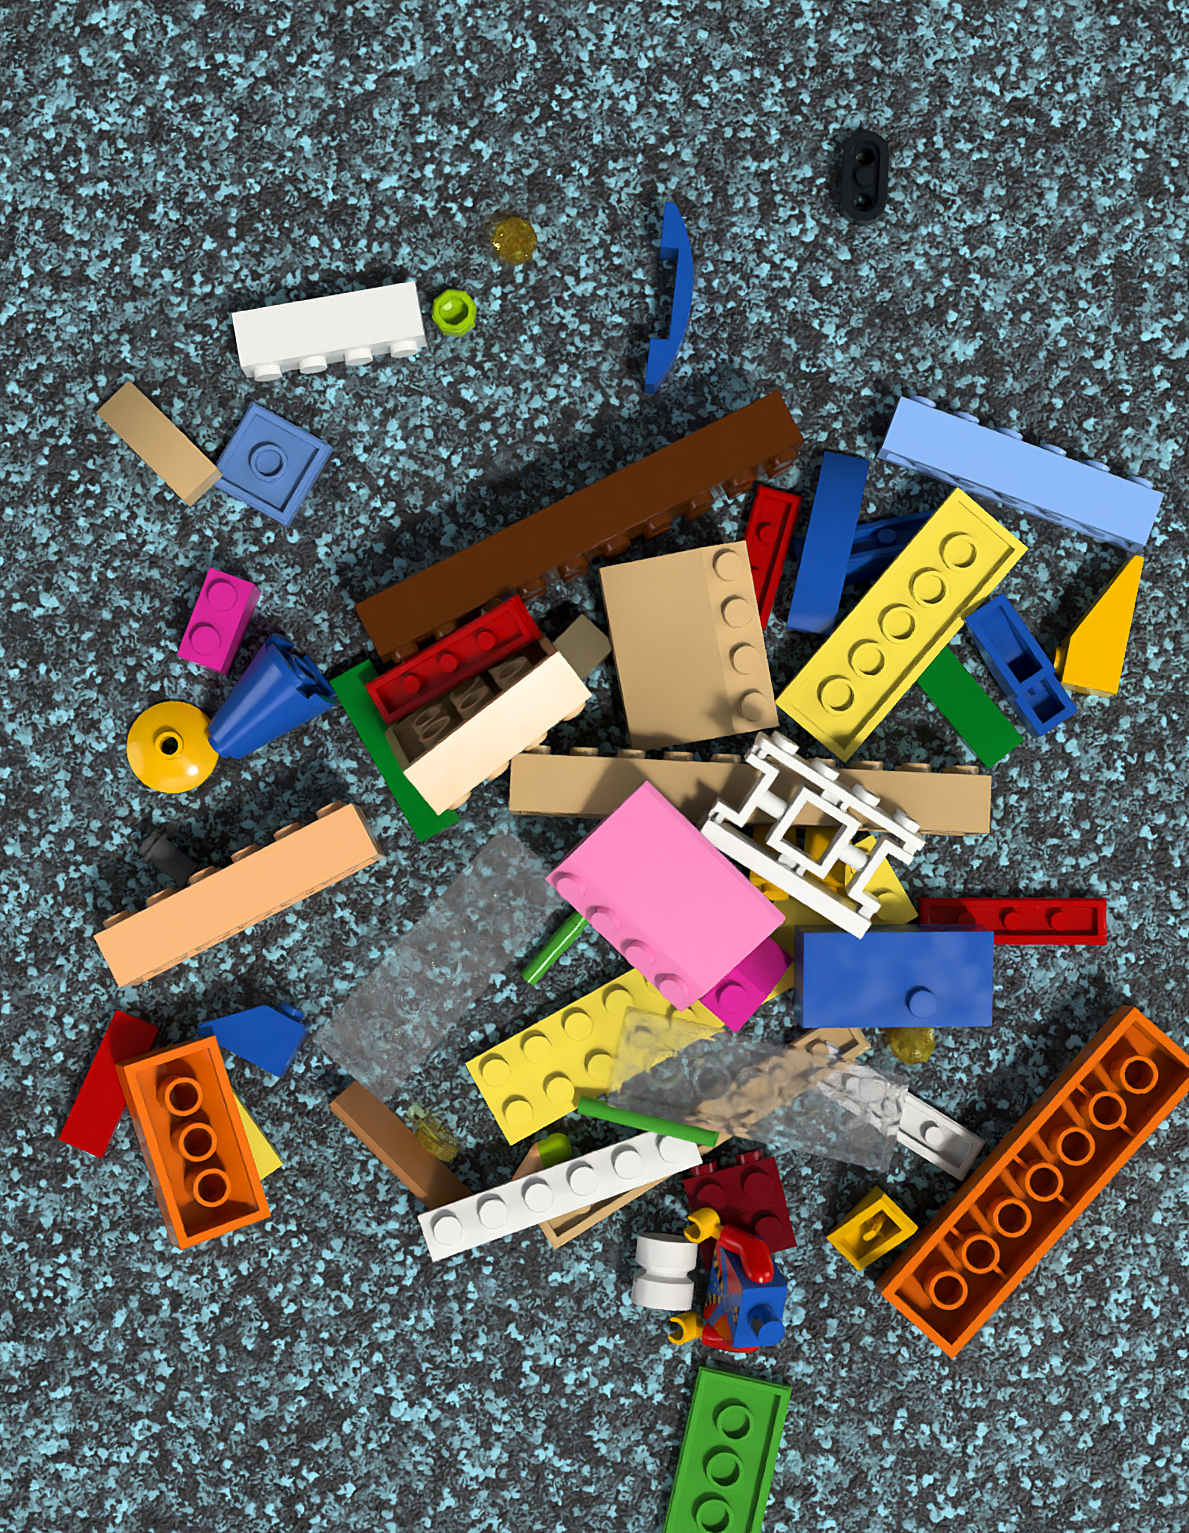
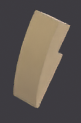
M130 381L126 382L96 411L189 507L223 476L220 470Z

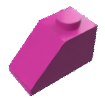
M768 936L698 1000L732 1031L737 1033L766 1000L794 961V958Z

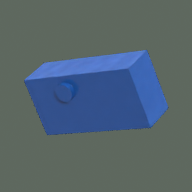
M871 924L863 937L859 939L838 925H795L794 1019L802 1028L992 1026L994 931L981 924Z

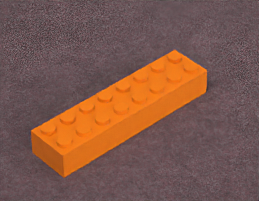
M1121 1005L878 1279L874 1286L879 1293L953 1359L1189 1092V1055L1137 1008Z

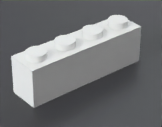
M415 281L231 313L241 369L247 378L254 377L255 381L260 382L276 380L282 377V372L300 369V372L305 374L321 372L328 368L327 364L345 361L346 365L350 366L362 365L373 360L372 356L391 353V356L395 358L408 357L418 353V348L427 346Z

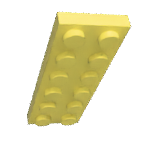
M958 487L954 488L775 698V704L837 758L846 763L964 625L963 619L976 611L1029 548Z

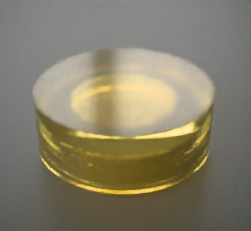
M425 1118L414 1132L419 1144L441 1161L451 1162L462 1149L460 1142L447 1129L431 1119Z

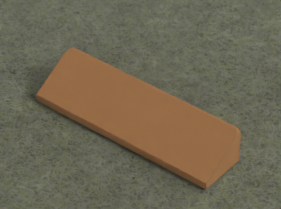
M361 1080L353 1081L329 1104V1109L429 1210L474 1195Z

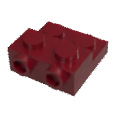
M762 1148L746 1150L734 1155L736 1159L734 1163L718 1167L716 1160L705 1161L702 1164L689 1168V1175L681 1176L691 1214L702 1208H711L719 1216L722 1226L729 1223L754 1236L761 1235L768 1245L770 1253L797 1247L776 1160L772 1153L763 1155ZM712 1236L699 1243L706 1271L712 1268L716 1238Z

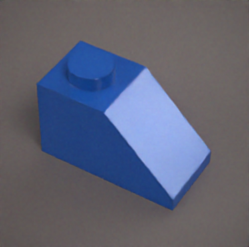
M280 1000L278 1006L269 1003L202 1023L196 1033L203 1037L215 1035L218 1045L269 1073L281 1077L286 1074L312 1025L302 1020L306 1014L304 1011L286 1001Z

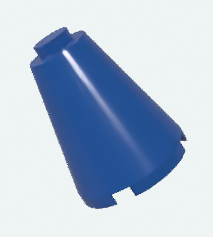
M273 633L266 639L208 724V731L210 733L208 742L223 758L231 756L235 759H241L330 710L337 704V700L331 698L336 693L323 672L307 655L301 659L292 654L289 650L295 644L283 635Z

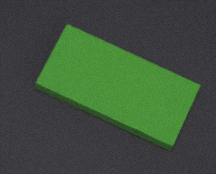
M699 1364L662 1533L761 1532L792 1390L790 1384Z

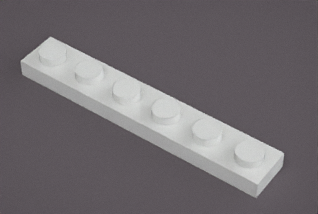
M647 1131L419 1214L417 1217L432 1261L435 1262L697 1166L703 1162L696 1143Z

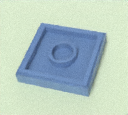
M252 401L215 465L223 476L213 486L289 528L334 449L328 443Z

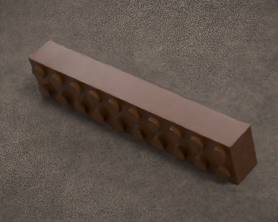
M776 390L354 605L380 658L388 667L395 663L398 666L421 652L422 649L440 641L518 594L524 605L529 604L547 594L545 589L547 585L559 579H562L563 583L567 584L584 576L589 572L586 566L594 561L603 558L605 563H609L620 558L630 551L628 545L644 536L646 542L655 540L671 530L669 524L683 516L686 517L687 521H691L712 509L710 503L724 495L727 496L728 500H732L745 494L753 488L751 482L765 474L768 475L769 479H773L786 473L794 467L792 462L798 458L804 438L781 394Z

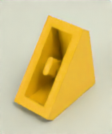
M876 1185L831 1230L826 1239L858 1271H861L913 1235L919 1227Z

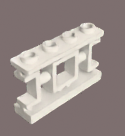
M759 731L755 737V743L751 749H748L744 757L746 762L762 771L761 775L738 809L717 796L712 803L711 809L709 811L706 810L697 823L696 829L714 847L861 939L871 925L870 917L881 907L879 899L865 891L864 887L888 853L907 865L911 863L916 850H921L926 843L922 835L917 832L921 825L898 809L891 815L878 807L877 804L880 798L860 784L856 783L850 789L839 782L836 778L840 773L823 760L815 757L812 763L797 755L796 751L799 746L781 733L774 731L772 736L769 737L762 731ZM770 754L820 786L821 790L817 792L801 782L788 803L768 791V788L780 771L777 765L765 758L766 755ZM806 801H809L843 823L819 860L782 838ZM757 806L777 819L766 834L765 841L766 844L779 852L776 855L724 822L723 819L726 817L742 828ZM851 806L901 838L902 841L899 844L882 833L869 854L863 852L849 843L861 822L858 817L847 811V808ZM837 859L845 862L857 870L845 890L847 895L859 902V904L856 906L804 873L807 869L821 879H824Z

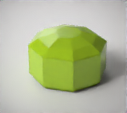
M447 289L434 299L432 320L443 335L462 337L475 327L477 307L466 291Z

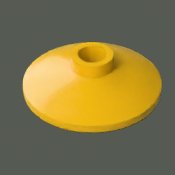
M179 701L162 702L145 710L133 723L127 738V757L135 775L148 787L163 793H183L201 785L211 775L219 758V754L208 742V737L210 736L208 724L211 719L197 707ZM173 737L178 742V749L175 753L167 755L164 753L162 745L167 738Z

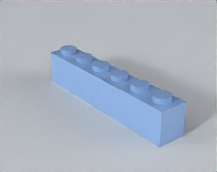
M911 395L909 399L901 396L897 402L876 456L877 458L1133 553L1146 545L1164 493L1152 489L1154 485L1150 481L1136 476H1127L1126 479L1109 473L1110 468L1097 461L1083 460V463L1069 459L1065 457L1066 452L1063 449L1054 445L1042 443L1039 447L1022 441L1023 436L1011 429L1003 427L996 428V431L978 425L979 419L968 413L954 411L952 415L935 409L936 404L933 401L921 396Z

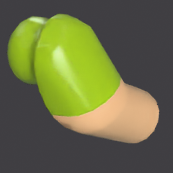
M554 1133L547 1139L532 1145L511 1181L569 1160L572 1155V1146L569 1138L564 1134Z

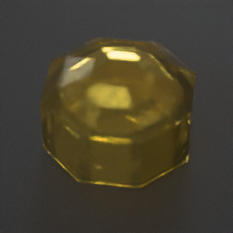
M514 216L498 223L492 238V246L500 261L514 266H519L533 259L538 244V237L531 223Z
M893 1027L887 1038L892 1056L908 1065L928 1061L936 1047L931 1027Z

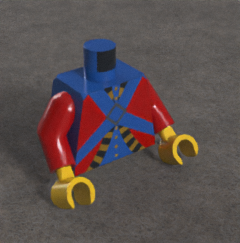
M708 1207L699 1209L689 1215L688 1219L695 1222V1224L684 1229V1234L689 1241L700 1243L710 1236L716 1238L703 1315L707 1322L704 1325L699 1315L694 1311H686L670 1318V1321L679 1323L683 1328V1331H676L668 1335L670 1342L675 1345H681L700 1338L703 1345L734 1353H752L758 1350L760 1346H772L780 1342L785 1334L782 1316L787 1295V1285L769 1251L768 1245L761 1235L754 1236L729 1223L722 1226L717 1213Z

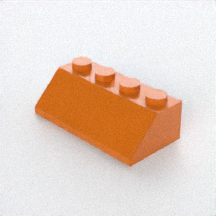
M215 1035L158 1048L114 1063L171 1244L183 1250L271 1217Z

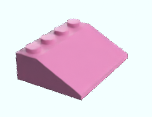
M647 780L582 838L545 878L558 891L561 897L567 900L597 932L607 939L680 1012L684 1011L712 989L787 918Z

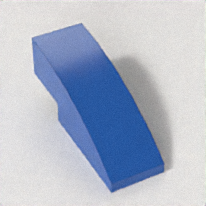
M1001 593L963 619L987 667L1032 739L1041 737L1079 711L1053 674L1056 669L1004 593Z

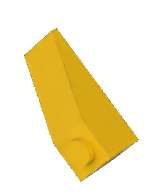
M1135 555L1127 560L1064 638L1061 647H1054L1050 662L1056 669L1053 674L1065 690L1103 698H1109L1117 694L1144 557Z

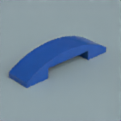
M665 202L659 260L677 262L669 340L650 338L644 394L654 395L663 384L679 355L688 326L693 294L691 246L682 216L674 202Z
M824 451L787 620V629L828 637L834 629L870 460Z

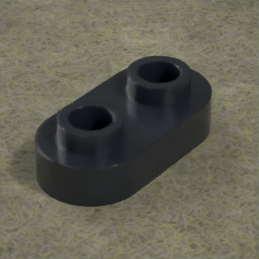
M861 131L854 134L847 141L842 154L839 207L843 217L849 223L856 226H869L878 221L887 204L890 153L887 142L875 132ZM862 153L868 154L872 158V163L870 165H862L857 161L856 157ZM858 198H864L869 202L870 208L860 210L855 206L854 201Z

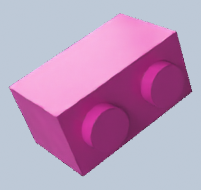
M210 568L177 656L186 662L230 677L262 591L254 583Z

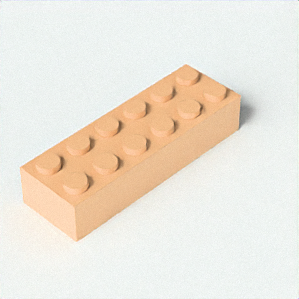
M342 800L333 802L316 812L319 820L307 826L296 822L274 833L273 836L276 842L265 848L263 845L259 847L257 844L250 845L231 856L234 864L224 869L222 867L215 869L214 866L205 868L188 878L191 886L180 890V888L175 890L168 888L146 899L145 902L148 908L138 912V910L129 912V910H125L103 921L102 923L106 930L94 935V938L119 988L139 985L385 858L386 855L362 808L353 803L347 805Z

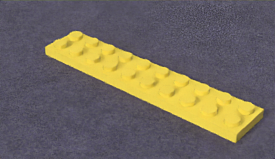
M872 834L855 843L854 846L869 854L877 841ZM885 857L864 887V890L878 898L881 904L878 911L874 912L870 917L871 924H905L919 915ZM852 867L850 872V880L857 871ZM791 895L786 900H769L787 917L769 937L793 958L795 925H837ZM850 896L849 898H845L851 903L855 904L856 906L859 904V902H857ZM794 961L763 1003L794 987ZM633 968L467 1061L465 1065L511 1146L577 1109L582 1095L597 1098L726 1024L699 1000L680 1012L636 968Z

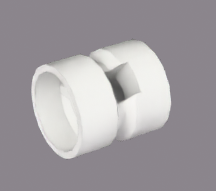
M638 1233L635 1262L642 1267V1270L634 1274L631 1302L639 1306L662 1310L681 1311L691 1309L694 1282L687 1277V1272L696 1268L698 1243L689 1241L686 1236L665 1233Z

